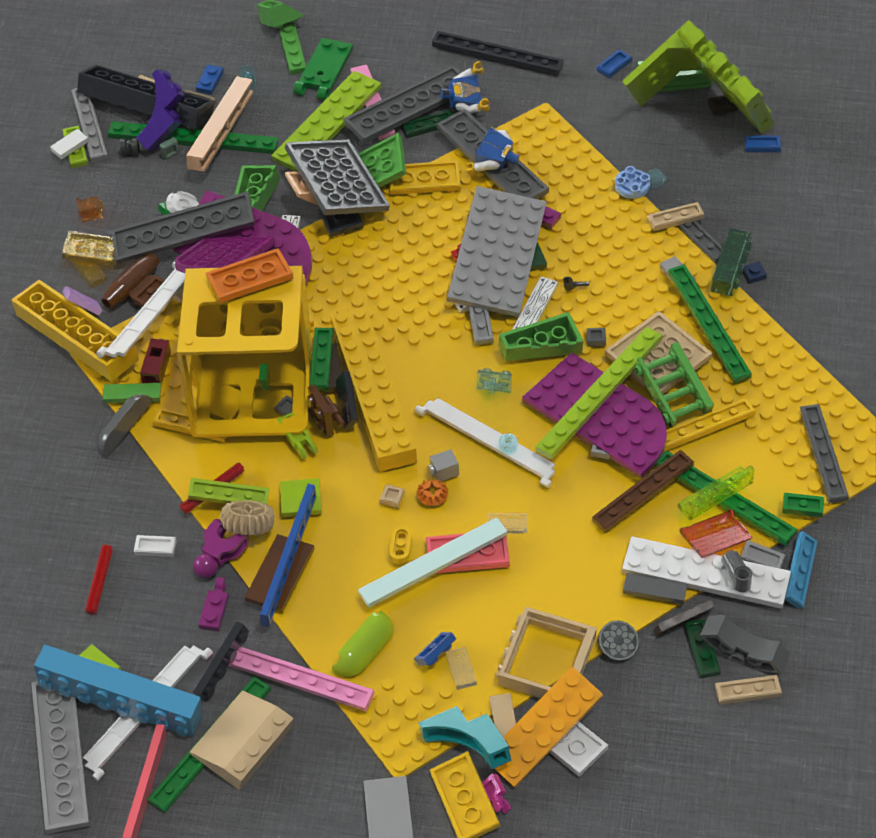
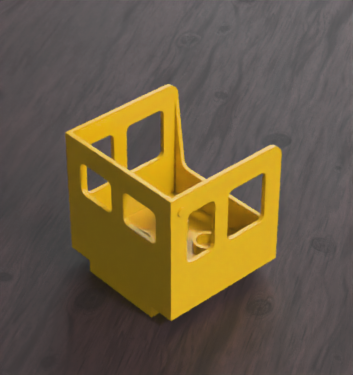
M289 266L293 272L294 279L223 303L219 302L206 278V272L218 268L186 269L177 356L192 437L286 435V433L299 435L305 429L307 430L309 417L307 396L309 395L308 387L312 348L306 283L302 266ZM261 364H268L271 373L269 386L293 387L292 412L295 415L282 419L281 424L276 420L278 418L255 419L252 417L254 389L261 386L259 382ZM201 375H204L209 378L201 379ZM191 380H192V382H193V389H194L193 395H192V389H191ZM228 385L240 388L239 414L236 419L212 420L210 418L213 387Z

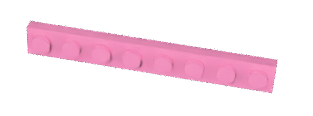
M241 646L237 650L236 658L228 665L229 667L363 711H367L375 694L373 689Z

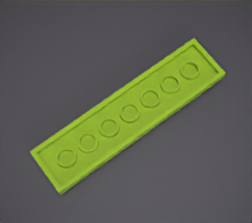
M354 70L271 155L272 160L293 171H298L285 150L286 142L332 140L346 126L343 123L344 118L360 111L382 88L381 82Z

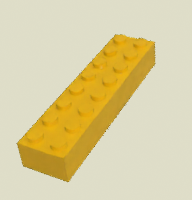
M41 280L36 281L11 300L16 316L110 381H113L139 361L135 344L124 357L117 355L114 358L104 355L102 358H99L96 354L102 346L108 348L118 337L119 333L75 303L67 300L66 297Z

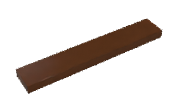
M679 450L592 516V521L602 531L608 532L693 467L694 461L682 450Z

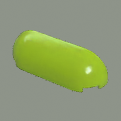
M382 611L378 614L373 612L338 653L341 657L338 663L332 666V672L343 677H351L361 673L393 635V624L389 616Z

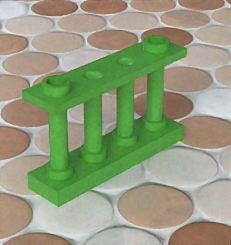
M679 342L671 344L668 355L647 364L644 363L641 357L637 358L635 372L638 377L642 378L660 410L665 424L669 428L675 426L676 418L695 410H701L703 414L712 412L714 403ZM670 362L676 365L677 371L655 380L649 372ZM675 379H684L686 387L664 396L658 386ZM686 394L693 395L694 403L673 412L667 402Z

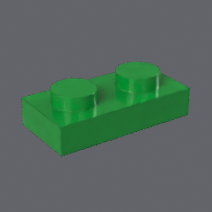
M784 493L782 513L823 517L824 497Z

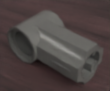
M731 550L726 552L721 557V561L733 580L734 589L738 592L749 591L752 584V570L744 564L737 551Z

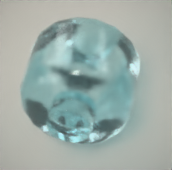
M510 433L500 436L498 447L500 452L504 455L515 453L518 449L517 437Z

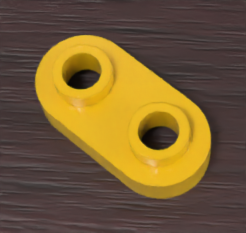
M398 526L392 532L389 553L390 559L395 563H404L410 557L412 531L408 527Z

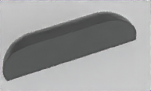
M137 394L129 397L99 434L98 448L103 457L106 459L151 404L153 401L151 397Z

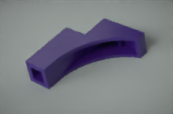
M159 69L152 73L156 86V102L153 114L146 127L136 137L145 149L155 151L182 123L178 119L179 115L172 109L185 96L181 86L172 81L170 73Z

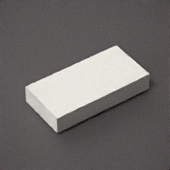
M76 129L50 146L54 154L63 159L88 143L89 140L87 136Z
M137 535L134 555L174 557L177 539L176 537Z

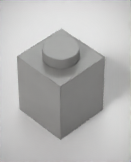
M452 449L430 456L428 470L430 475L434 476L436 480L440 479V481L459 475V463Z

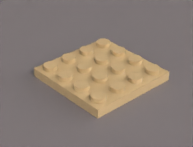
M660 311L605 350V355L614 362L647 326L662 334V340L643 360L645 364L668 355L671 344L679 342L694 370L712 358V352ZM670 362L649 372L655 380L677 371V367L674 363ZM634 369L630 376L647 389L642 378L637 376ZM675 379L658 386L663 395L683 379Z

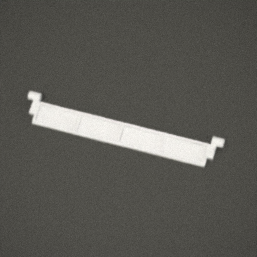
M175 261L172 263L174 271L108 348L102 346L96 354L99 358H102L104 355L114 358L117 355L124 357L184 286L185 273L176 270Z
M439 398L434 402L429 400L423 407L419 405L415 407L414 412L424 416L426 412L538 475L541 477L540 484L547 488L551 486L552 481L550 479L555 474L553 470L555 464Z
M194 645L191 649L184 646L153 681L173 688L200 657L206 661L213 654V651L210 648L202 651ZM120 716L83 757V760L87 762L85 767L94 773L91 777L96 782L105 774L101 769L102 766L142 722L131 716Z

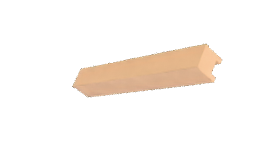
M239 76L235 78L187 153V166L189 170L205 172L252 97L253 90H249L253 82L252 79Z

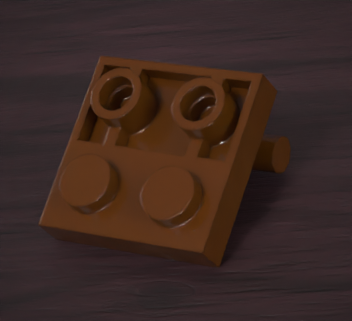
M315 384L309 386V395L307 396L310 405L308 408L312 418H316L319 430L324 431L327 437L334 435L333 420H335L340 428L346 424L341 417V411L331 401L329 396L322 397Z

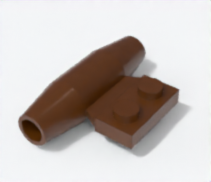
M153 253L147 254L126 269L102 296L101 302L108 309H112L130 297L133 303L143 307L165 281L157 275L151 276L160 263L158 257Z

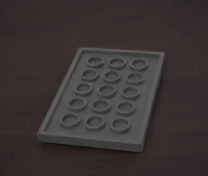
M350 140L286 142L285 150L324 215L389 210L390 204Z

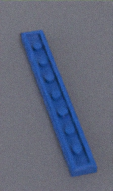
M308 484L260 612L263 626L269 627L314 506L317 495L315 485Z

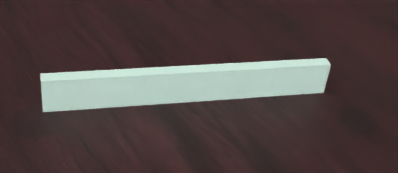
M496 517L358 589V593L369 608L507 536L508 531Z

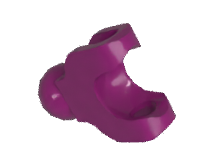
M220 519L213 520L204 531L205 545L201 549L203 554L197 556L193 562L194 573L200 578H211L216 574L218 565L222 567L225 562L235 560L243 554L249 544V535L235 534L229 539H222L226 529L221 525Z

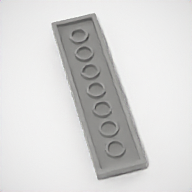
M32 682L46 834L90 826L76 698L72 696L65 697L52 689L45 690L38 685V682Z

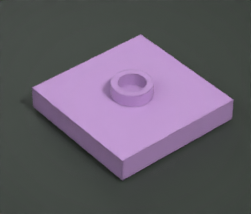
M68 286L64 287L62 292L67 300L75 303L83 310L87 309L100 316L102 308L96 300Z

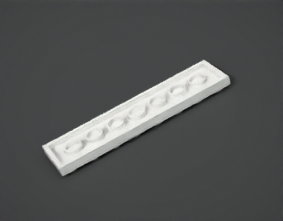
M633 536L631 537L622 568V573L624 574L629 573L686 583L687 588L781 609L783 608L791 571L743 561L752 570V584L749 591L738 592L734 589L733 580L721 561L722 556Z

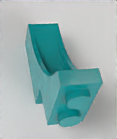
M458 706L419 722L421 736L425 743L448 741L465 745L479 753L487 761L491 769L511 761L509 746L488 714L467 722Z

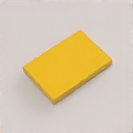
M201 375V380L209 378L204 375ZM228 385L213 387L210 417L217 420L235 419L239 414L240 390ZM185 396L181 400L184 406H186Z

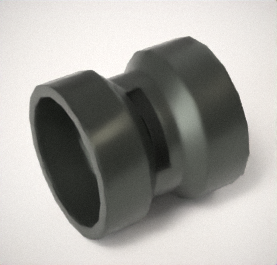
M132 138L131 140L120 139L121 156H127L128 154L139 155V141L137 138Z

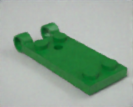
M321 38L299 81L295 82L293 93L303 96L306 88L318 90L317 99L325 101L329 97L353 51V44Z

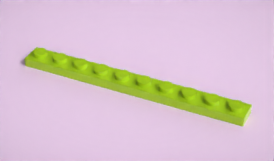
M646 326L536 445V452L552 460L596 410L601 407L605 400L612 395L615 389L634 371L637 358L641 357L644 360L662 340V334Z

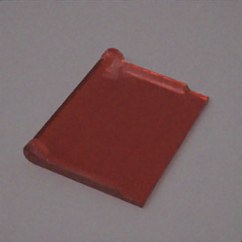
M732 509L679 529L680 534L701 558L753 538L734 516Z

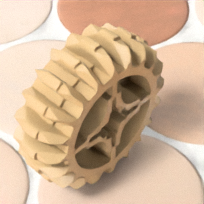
M238 500L237 502L227 503L222 507L220 520L221 525L228 532L257 536L258 534L269 532L273 528L275 515L272 507L267 506L266 503L253 500Z

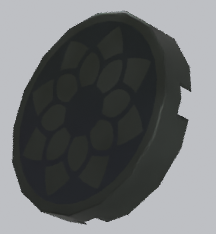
M617 620L603 626L598 634L597 643L600 652L608 660L624 662L631 658L638 650L639 639L637 632L630 624Z

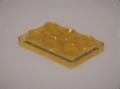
M68 231L62 251V258L116 266L117 261L112 237Z

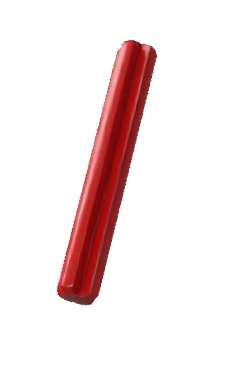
M238 462L213 481L230 483L245 471L244 467ZM187 499L180 504V509L184 514H187L204 501Z
M104 544L101 547L85 607L87 614L95 615L97 613L113 552L111 545Z

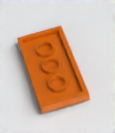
M279 248L206 272V278L220 303L294 279L293 272Z

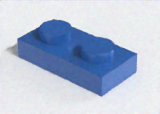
M207 65L196 85V92L212 95L224 73L223 67Z
M441 632L414 660L418 665L430 666L434 664L442 652H446L452 647L456 637L452 632Z

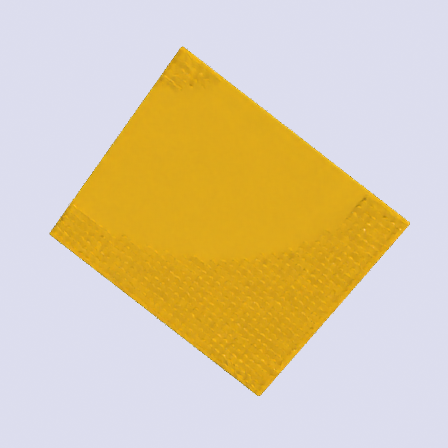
M543 103L494 129L505 130L514 143L512 152L520 155L519 160L549 187V193L538 200L547 201V207L561 213V219L552 229L541 224L537 242L546 259L547 267L530 271L520 314L540 277L557 281L558 286L539 321L569 312L584 341L582 354L575 355L605 372L613 363L605 355V350L660 311L712 352V358L695 370L714 403L712 411L747 398L756 411L755 416L667 450L674 455L679 450H682L694 461L693 467L797 528V532L821 517L782 513L784 493L824 497L823 516L847 502L828 503L802 420L800 406L819 404L849 495L848 500L876 484V417L735 282H733L730 294H728L732 279L728 289H726L727 292H718L720 284H725L721 283V281H724L723 277H721L718 289L715 291L721 269L677 226L653 231L647 216L648 214L660 212V210L645 196L630 199L618 194L615 190V178L620 172L551 105ZM458 148L432 162L458 160L461 190L390 195L389 183L380 188L390 204L389 210L359 213L364 228L330 237L322 219L300 230L310 246L313 260L311 275L306 285L308 310L314 326L310 327L312 350L315 328H332L331 314L367 307L416 447L417 463L379 472L356 400L355 405L358 416L356 424L350 430H344L343 427L340 428L335 420H333L334 435L329 437L325 435L324 431L319 430L316 418H312L309 413L307 431L317 447V453L312 454L307 444H305L303 448L307 453V457L304 459L299 456L297 450L294 449L285 435L227 437L226 442L223 443L153 426V420L159 408L188 414L187 407L181 403L185 395L177 356L182 304L173 299L135 343L139 361L113 381L108 380L70 353L71 357L103 397L105 384L142 383L140 371L150 339L169 340L171 355L161 385L160 402H151L129 432L182 502L188 499L191 478L213 481L238 462L243 465L245 471L230 483L269 488L267 506H271L274 510L273 528L264 534L250 535L249 544L243 554L235 560L228 561L248 588H250L277 534L288 537L296 517H282L280 481L319 478L322 514L310 515L301 539L302 542L314 545V551L283 613L275 611L272 620L311 670L374 690L375 694L367 711L339 702L336 703L392 777H407L458 745V743L448 741L425 743L421 736L419 722L458 706L467 722L485 714H488L492 722H494L489 696L510 693L513 710L535 697L499 686L498 677L496 676L499 664L503 665L505 660L503 659L504 650L506 647H510L511 633L513 630L516 631L518 627L516 625L517 618L520 614H523L525 607L596 627V640L588 658V664L603 654L598 648L597 638L605 624L620 620L627 622L636 632H639L682 605L623 594L626 574L622 573V568L632 536L720 556L733 550L737 551L741 557L747 540L770 549L780 544V542L677 480H674L606 533L592 521V516L656 469L654 465L642 478H639L612 459L608 460L591 456L592 447L576 436H573L552 460L536 452V445L556 423L523 403L522 397L568 355L505 361L498 347L499 334L513 330L519 317L488 311L494 343L475 345L469 311L460 313L454 303L447 301L456 262L451 257V251L457 249V245L462 243L476 187L480 186L502 191L482 171L471 176L466 171L471 169L468 165L471 161ZM676 256L682 264L686 265L689 272L696 278L697 285L751 371V378L734 384L674 283L660 269V263ZM571 277L573 282L589 281V286H577L572 291H567L564 288L563 278ZM135 316L111 329L120 334ZM605 328L606 346L587 347L586 329ZM333 335V343H336L335 337ZM338 349L340 373L346 370ZM629 375L627 381L623 384L649 400L658 409L649 391ZM684 379L664 393L663 396L686 387ZM261 386L254 389L252 417L255 419L282 417V415L275 412L274 407L286 395L293 399V387L269 386V390H262ZM319 391L322 397L329 396L331 401L340 410L337 391L325 393L324 391ZM686 394L667 402L673 412L694 403L695 399L692 394ZM439 398L555 464L553 469L555 474L550 479L552 481L549 488L540 484L541 477L431 414L426 412L424 416L414 412L417 405L423 407L429 400L434 402ZM107 403L114 413L123 405V403ZM701 410L690 412L676 418L675 426L704 414ZM452 449L459 463V475L441 481L446 483L448 488L447 499L436 506L423 504L417 497L418 485H421L423 480L429 481L430 478L436 480L434 476L430 475L428 470L430 456ZM386 484L405 489V494L399 508L380 504V497ZM431 488L430 492L434 496L435 490ZM204 501L190 512L205 531L213 520L221 518L222 507L225 504ZM496 517L508 531L506 537L510 567L432 574L369 608L358 593V589L427 554L426 537L468 533ZM406 526L412 531L410 557L406 562L399 564L390 559L391 537L396 527ZM226 530L222 539H229L235 534ZM687 588L684 603L703 591ZM382 611L389 616L393 624V635L361 673L351 677H343L333 673L332 666L336 665L341 657L338 655L339 651L373 612L378 614ZM529 624L510 675L551 687L574 666L583 640ZM441 632H452L456 640L452 643V647L446 652H442L434 664L426 666L416 663L414 658Z

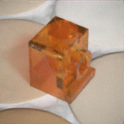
M97 196L82 200L76 198L82 223L103 218L101 210L105 209L102 199L98 200Z

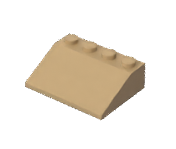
M242 691L189 754L240 791L290 732L294 718L278 706Z

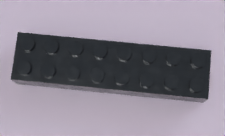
M97 64L78 74L77 92L82 93L85 97H94L101 102H110L114 106H123L130 111H139L143 115L152 116L156 102L155 82ZM182 91L185 96L172 110L179 115L178 119L182 122L180 125L186 126L190 130H196L209 121L213 114L214 101Z

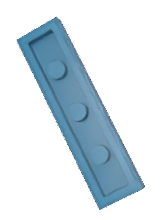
M804 531L798 533L790 568L791 574L785 595V600L798 609L804 607L818 542Z

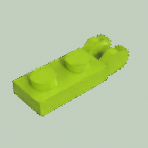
M291 412L276 420L281 424L283 423L282 419L289 418L291 415H295V413ZM306 429L299 435L286 433V438L302 459L307 457V453L303 448L305 444H307L312 454L317 453V447Z

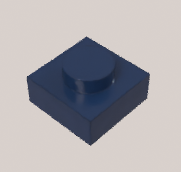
M760 261L745 265L742 268V272L749 284L767 278V273Z

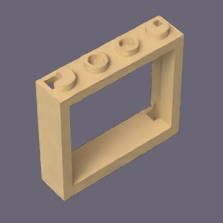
M525 607L523 614H520L517 618L516 625L518 627L516 631L513 630L511 633L510 647H506L504 650L503 659L505 660L503 665L499 664L496 676L498 677L499 686L541 698L551 687L510 675L529 624L583 640L573 666L582 675L596 640L597 628Z

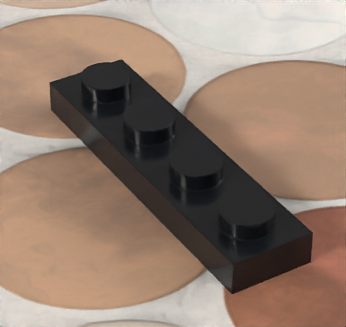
M236 621L194 689L193 693L201 697V700L206 702L213 695L215 686L225 676L229 663L236 658L237 650L247 640L249 630L244 624Z

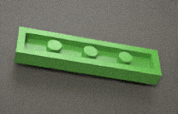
M295 23L285 24L279 28V33L290 75L303 73L306 64Z

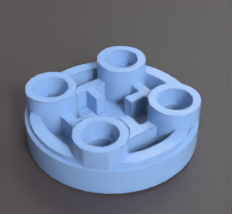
M633 166L626 167L615 178V190L625 198H640L646 195L650 189V175L635 169Z

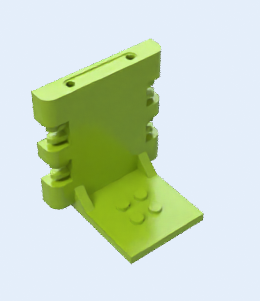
M690 20L681 26L622 81L635 101L642 107L681 70H701L761 134L775 125L770 115L772 111L765 105L762 99L764 95L752 85L746 76L741 77L739 75L740 70L734 64L730 65L727 56L723 52H717L715 50L717 46L711 40L707 41L706 35L702 30L697 28Z

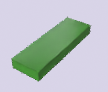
M161 383L105 384L103 403H124L129 397L137 394L151 397L152 402H160Z

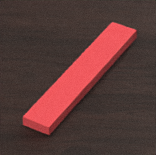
M156 725L122 838H137L148 802L147 799L150 796L167 739L165 725Z

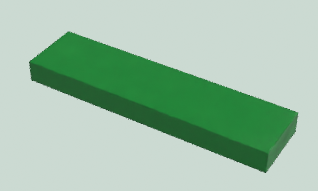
M315 328L309 386L315 384L319 391L329 390L333 328Z

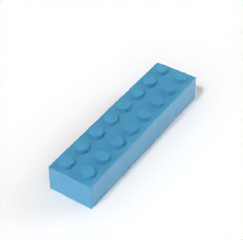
M45 644L34 664L38 685L45 690H55L65 697L72 696L78 698L83 703L88 704L90 702L96 704L103 710L110 709L116 711L121 716L134 717L142 723L165 725L166 730L175 731L183 737L189 736L193 738L203 717L201 697Z

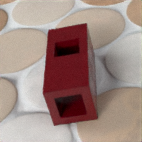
M150 339L140 371L142 383H161L162 385L171 355L169 340Z

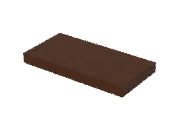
M277 534L245 596V601L263 607L288 537ZM300 541L275 611L283 613L314 551V545Z

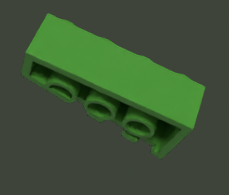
M242 165L235 195L248 191L252 207L263 211L280 181L276 165Z
M567 312L499 334L498 347L505 361L563 356L570 353L582 354L584 341L570 313Z

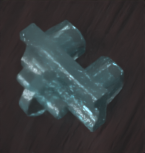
M487 368L478 370L477 389L490 390V394H494L495 391L511 393L512 374H510V371L493 372Z

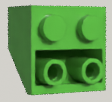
M267 0L256 4L261 23L275 29L283 27V24L288 22H297L298 18L303 17V14L275 0Z

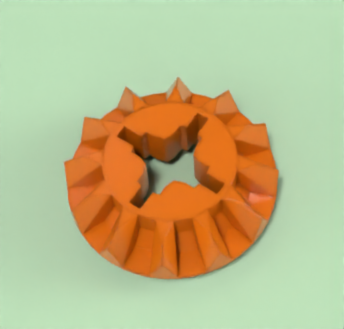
M430 478L429 481L423 480L422 484L418 485L417 497L425 505L436 506L447 499L448 488L446 483H442L440 479L433 480ZM431 488L435 490L434 496L430 492Z

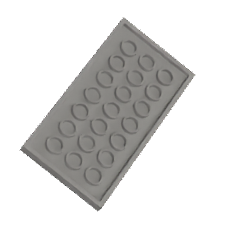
M480 186L476 187L447 296L448 302L519 317L547 201Z

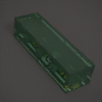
M729 228L712 278L711 292L733 296L734 289L738 290L740 284L738 277L743 276L745 266L742 265L747 263L749 255L747 251H751L753 241L750 240V232Z

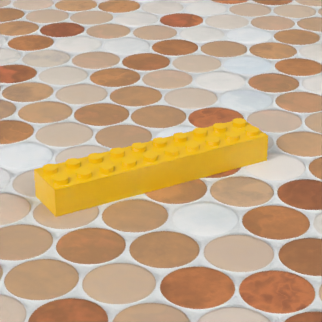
M367 307L331 314V326L334 330V337L345 370L350 372L354 397L379 472L417 463L416 447Z

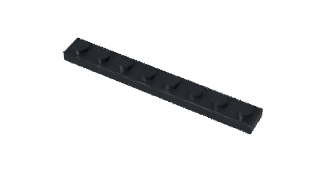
M437 31L432 40L433 47L554 75H559L564 65V59L442 31Z

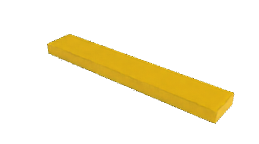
M744 398L666 430L667 439L664 452L755 416L756 411L747 398Z

